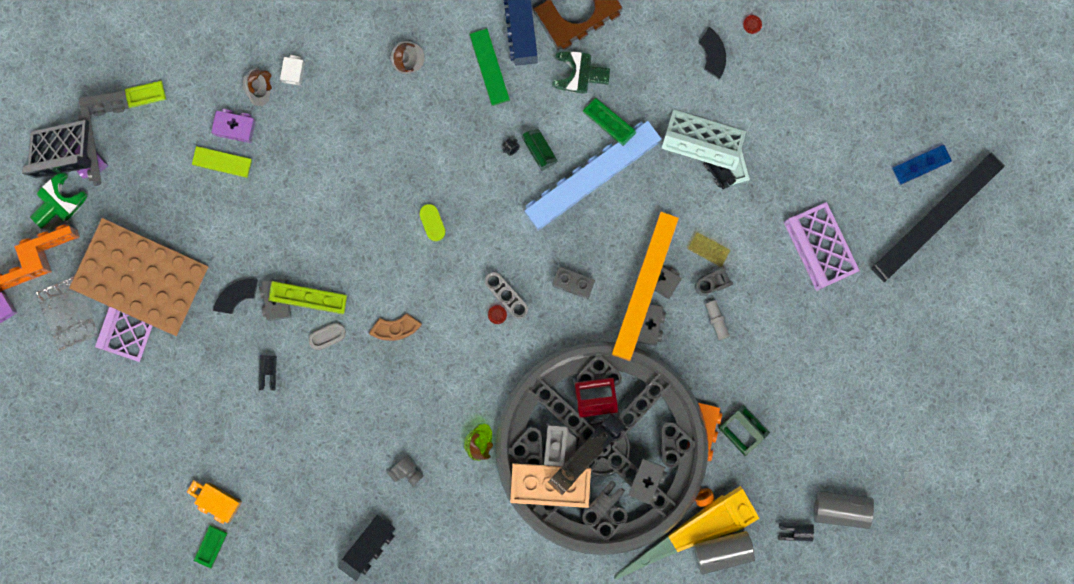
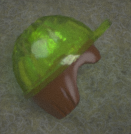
M481 423L464 438L463 448L472 460L481 461L491 458L489 452L493 447L492 430L488 424Z

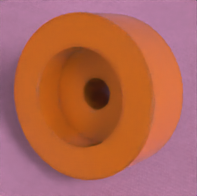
M709 488L700 489L695 499L696 504L700 507L704 506V508L711 504L715 499L712 490Z

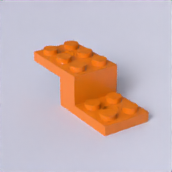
M65 224L56 227V231L51 233L46 231L38 234V238L32 240L27 238L19 241V245L14 247L22 268L14 267L5 275L0 273V291L51 273L52 271L44 251L79 238L78 230Z

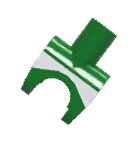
M67 173L57 174L37 193V196L44 203L30 218L41 229L56 215L63 222L69 220L88 197L85 191L71 198L63 197L62 185L68 178Z

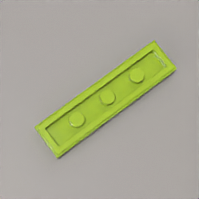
M272 281L268 301L343 315L347 295Z

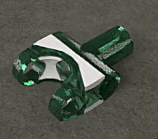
M559 52L556 53L555 59L567 63L571 67L572 73L566 79L553 80L552 87L567 92L586 94L588 83L609 84L610 68L591 66L592 55L587 53Z

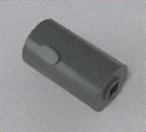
M822 491L817 492L814 503L815 523L864 529L871 528L874 513L873 498Z
M747 531L693 544L701 575L755 561L753 544Z

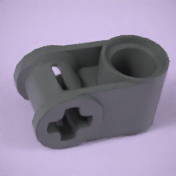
M727 268L718 269L698 280L695 284L697 294L707 296L733 285V282L729 280L726 273ZM701 282L708 283V291L701 290Z

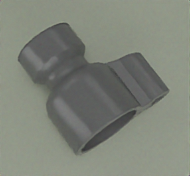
M408 455L387 473L394 482L407 477L408 482L412 486L424 477L420 471L415 469L416 464Z

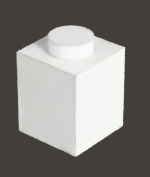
M290 55L289 58L284 57L280 77L282 83L301 86L305 66L301 57Z

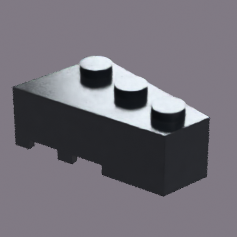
M377 514L342 558L338 568L355 581L362 574L366 575L372 567L370 565L372 560H377L383 553L381 548L384 544L389 545L395 537L393 532L396 528Z

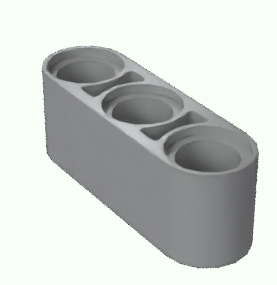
M489 273L485 278L486 287L514 318H525L528 314L526 303L498 273ZM497 277L499 284L496 287L490 286L488 284L490 278ZM509 291L512 294V298L509 301H504L501 298L503 292ZM516 306H523L525 312L522 315H516L514 313Z

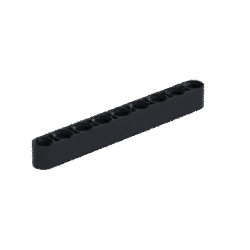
M991 152L892 247L871 270L883 282H886L994 178L1005 165Z

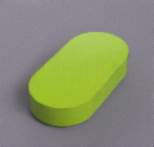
M431 204L424 205L419 215L426 234L431 241H441L445 237L446 231L438 209Z

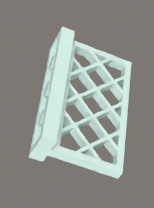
M673 109L662 149L735 171L741 155L746 131ZM675 117L683 119L684 122L679 124ZM693 124H700L703 128L697 129ZM688 126L692 131L686 133L683 128ZM716 129L719 130L721 133L715 135L712 130ZM707 132L710 137L704 138L701 133ZM730 135L740 136V139L733 140ZM725 137L728 143L722 144L719 139Z

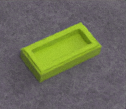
M163 81L125 89L129 108L167 100Z

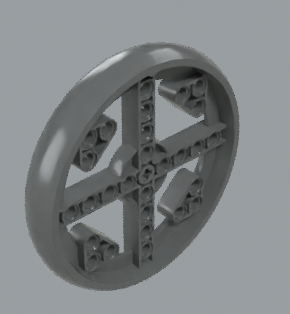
M603 341L576 344L561 349L538 362L519 380L510 393L502 410L496 434L495 446L498 473L504 491L510 501L513 464H528L531 459L535 458L540 462V465H543L541 432L536 428L526 430L529 417L538 402L576 435L574 456L576 460L592 443L590 440L583 438L582 432L585 429H590L594 433L606 420L596 419L587 422L583 417H579V414L551 388L561 380L579 373L577 382H580L582 375H589L591 380L606 379L609 374H616L618 382L614 385L617 387L622 381L620 372L630 374L648 385L617 418L626 426L620 432V437L614 439L608 445L605 453H599L596 450L590 457L594 459L591 475L606 477L617 473L632 487L634 479L628 480L625 477V472L628 469H633L637 475L639 469L628 460L631 453V443L627 433L660 397L667 403L676 420V424L666 423L661 428L662 462L669 468L676 467L678 464L679 466L675 479L666 494L657 487V490L660 491L659 495L664 498L662 506H656L652 500L650 505L653 508L649 512L628 523H625L628 515L623 508L612 507L603 518L589 508L582 515V519L586 524L583 525L558 514L556 510L560 506H555L553 510L549 511L544 508V505L511 503L520 517L542 537L558 546L584 554L614 555L642 548L664 536L680 522L693 505L703 484L708 463L709 449L706 423L697 399L686 382L664 361L635 347L630 361L612 355L616 342ZM595 361H602L604 369L601 371L595 370L593 367ZM604 386V387H596V388H588V389L611 388V387H610V386ZM651 386L659 388L660 393L658 396H652L649 393ZM548 390L551 393L550 399L542 400L539 396L540 392ZM638 400L646 402L647 407L645 410L637 409L636 402ZM556 403H562L565 406L563 413L558 414L554 411ZM625 414L633 416L634 421L632 424L626 425L623 422ZM576 416L579 419V424L576 427H571L568 424L569 417ZM667 426H672L675 429L674 436H666L664 431ZM535 431L538 433L539 438L536 442L528 440L529 432ZM686 439L689 441L690 445L687 450L680 449V440ZM518 445H522L526 450L525 454L520 457L514 453V449ZM669 453L676 456V462L672 465L666 462V456ZM615 455L619 456L622 460L621 465L618 467L611 464V458ZM644 479V482L654 485L650 479ZM618 510L624 514V518L620 522H616L613 519L614 512ZM591 511L597 516L593 523L587 522L585 518L586 514ZM608 525L611 528L608 536L601 535V526Z

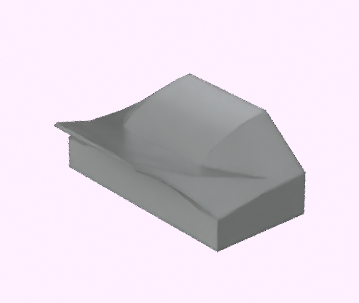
M548 425L544 465L564 467L566 462L574 459L576 437L569 432L568 427Z

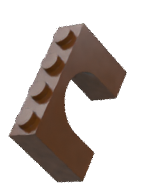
M547 0L534 8V14L556 49L560 50L562 48L566 50L573 45L572 42L576 39L580 41L589 35V31L593 29L597 31L609 19L614 21L619 18L623 7L618 0H593L595 6L593 15L587 21L579 24L564 20L551 0Z

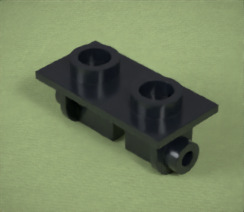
M703 162L706 170L715 177L714 182L719 188L724 190L736 182L734 179L736 177L730 169L724 168L722 170L721 166Z

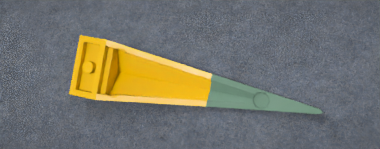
M739 486L725 496L721 495L615 574L614 579H619L651 563L690 548L693 544L741 530L758 520L759 517L744 490Z

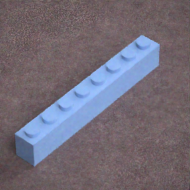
M648 121L646 123L640 122L633 128L636 134L624 146L620 143L614 146L612 144L608 145L602 150L604 152L599 157L597 155L593 156L587 161L588 165L584 168L581 166L576 168L572 172L573 176L568 179L566 177L561 179L556 184L557 187L552 191L548 189L542 193L540 200L537 202L533 200L525 206L527 209L524 212L538 231L659 144L661 138Z

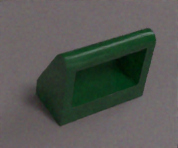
M539 129L522 134V139L541 172L558 162Z
M742 405L718 428L744 456L750 453L770 433L745 405ZM735 418L756 439L748 448L727 427Z

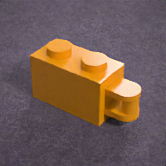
M193 480L187 490L188 494L196 498L194 504L198 505V510L205 514L208 512L213 514L214 519L222 524L224 522H231L242 503L239 499L210 482L203 485ZM198 487L202 489L200 494L195 493Z

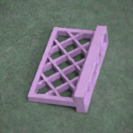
M827 202L791 217L784 222L816 291L860 271ZM823 208L827 215L825 221L816 218L818 210ZM803 217L811 219L809 228L803 227L799 219ZM814 221L823 224L821 233L812 230ZM827 226L834 229L835 234L833 238L824 235ZM810 233L819 237L817 246L810 244L808 240ZM822 239L832 242L829 251L820 247ZM835 243L842 246V255L832 252ZM818 251L828 254L825 263L818 261ZM831 256L840 259L838 268L828 265ZM843 260L849 262L853 270L849 272L841 270ZM827 268L836 271L834 279L828 281L825 275Z
M109 307L95 347L140 362L152 325H149L147 328L145 322L142 321V323L131 327L127 319L129 315H125L122 312L123 316L119 318L120 311ZM125 318L129 329L119 333L116 323ZM143 324L146 334L144 337L137 339L133 329ZM114 329H115V331H116L117 334L114 335V336H112V334H113V332H114ZM131 330L135 341L125 345L120 335ZM118 336L123 347L116 350L109 348L110 340ZM144 339L142 345L140 346L138 341ZM137 343L140 349L138 356L130 355L126 347ZM125 349L126 353L120 352L119 350Z

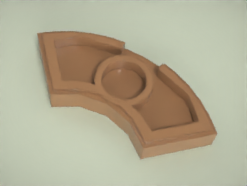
M407 313L401 319L395 321H385L379 318L369 334L377 339L396 341L409 337L422 324Z

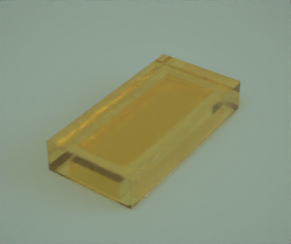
M696 233L688 248L689 251L719 267L723 266L731 251L699 233Z

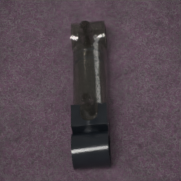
M611 413L548 483L558 493L563 495L626 426Z

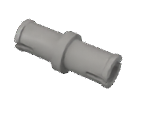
M717 300L705 304L711 318L710 324L714 326L718 340L730 337L724 322L725 317L721 315Z

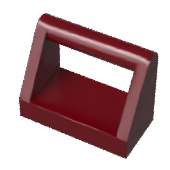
M614 378L575 382L579 417L618 413ZM611 387L612 396L581 400V389Z

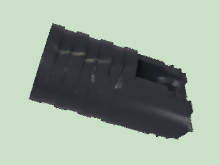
M260 355L259 390H263L265 387V375H270V390H276L277 356Z
M779 523L778 528L780 530L793 531V533H779L778 540L813 542L814 524Z

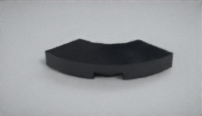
M709 27L698 44L706 53L707 63L704 70L720 80L726 66V50L719 35Z
M245 279L229 285L218 296L213 311L233 314L235 307L240 302L246 299H255L258 280Z

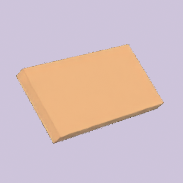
M513 464L510 503L589 508L591 468H580L582 472L577 477H574L568 473L565 467Z

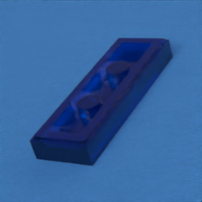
M941 145L893 167L892 170L899 185H902L951 163L952 159L945 145Z

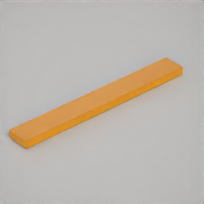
M660 212L612 355L628 361L631 360L679 219L678 217Z

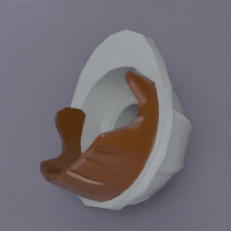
M408 41L399 42L393 47L390 55L392 66L401 74L416 72L422 67L425 59L422 48Z
M258 68L250 70L243 77L242 88L254 105L263 106L269 101L270 90L272 89L270 84L272 74L269 71Z

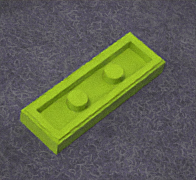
M196 146L191 165L248 178L252 159Z

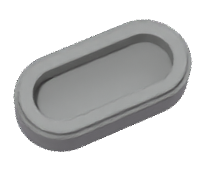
M339 323L330 324L313 332L309 336V344L315 350L325 349L342 341L345 338L346 330Z

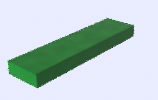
M488 29L469 34L491 105L495 106L510 101Z

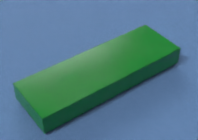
M597 98L583 110V113L622 146L636 134V131Z

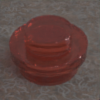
M756 15L747 16L743 22V28L749 34H756L762 28V21Z
M495 305L489 309L488 318L493 324H502L507 318V312L504 307Z

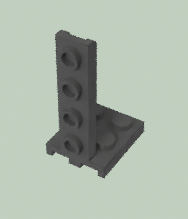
M125 91L78 98L81 109L78 120L89 121L87 159L92 161L91 169L87 170L89 181H93L94 186L101 185V176L90 115L102 116L106 112H124L125 109H128Z

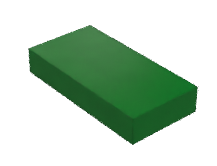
M210 525L193 561L212 569L228 533Z

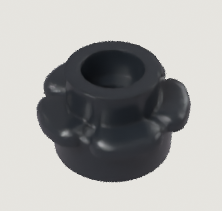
M507 139L503 143V153H507L508 156L515 154L520 148V145L517 143L518 140Z

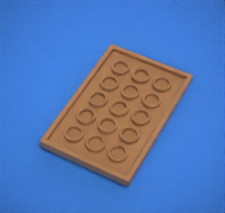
M102 218L69 289L177 336L208 266Z

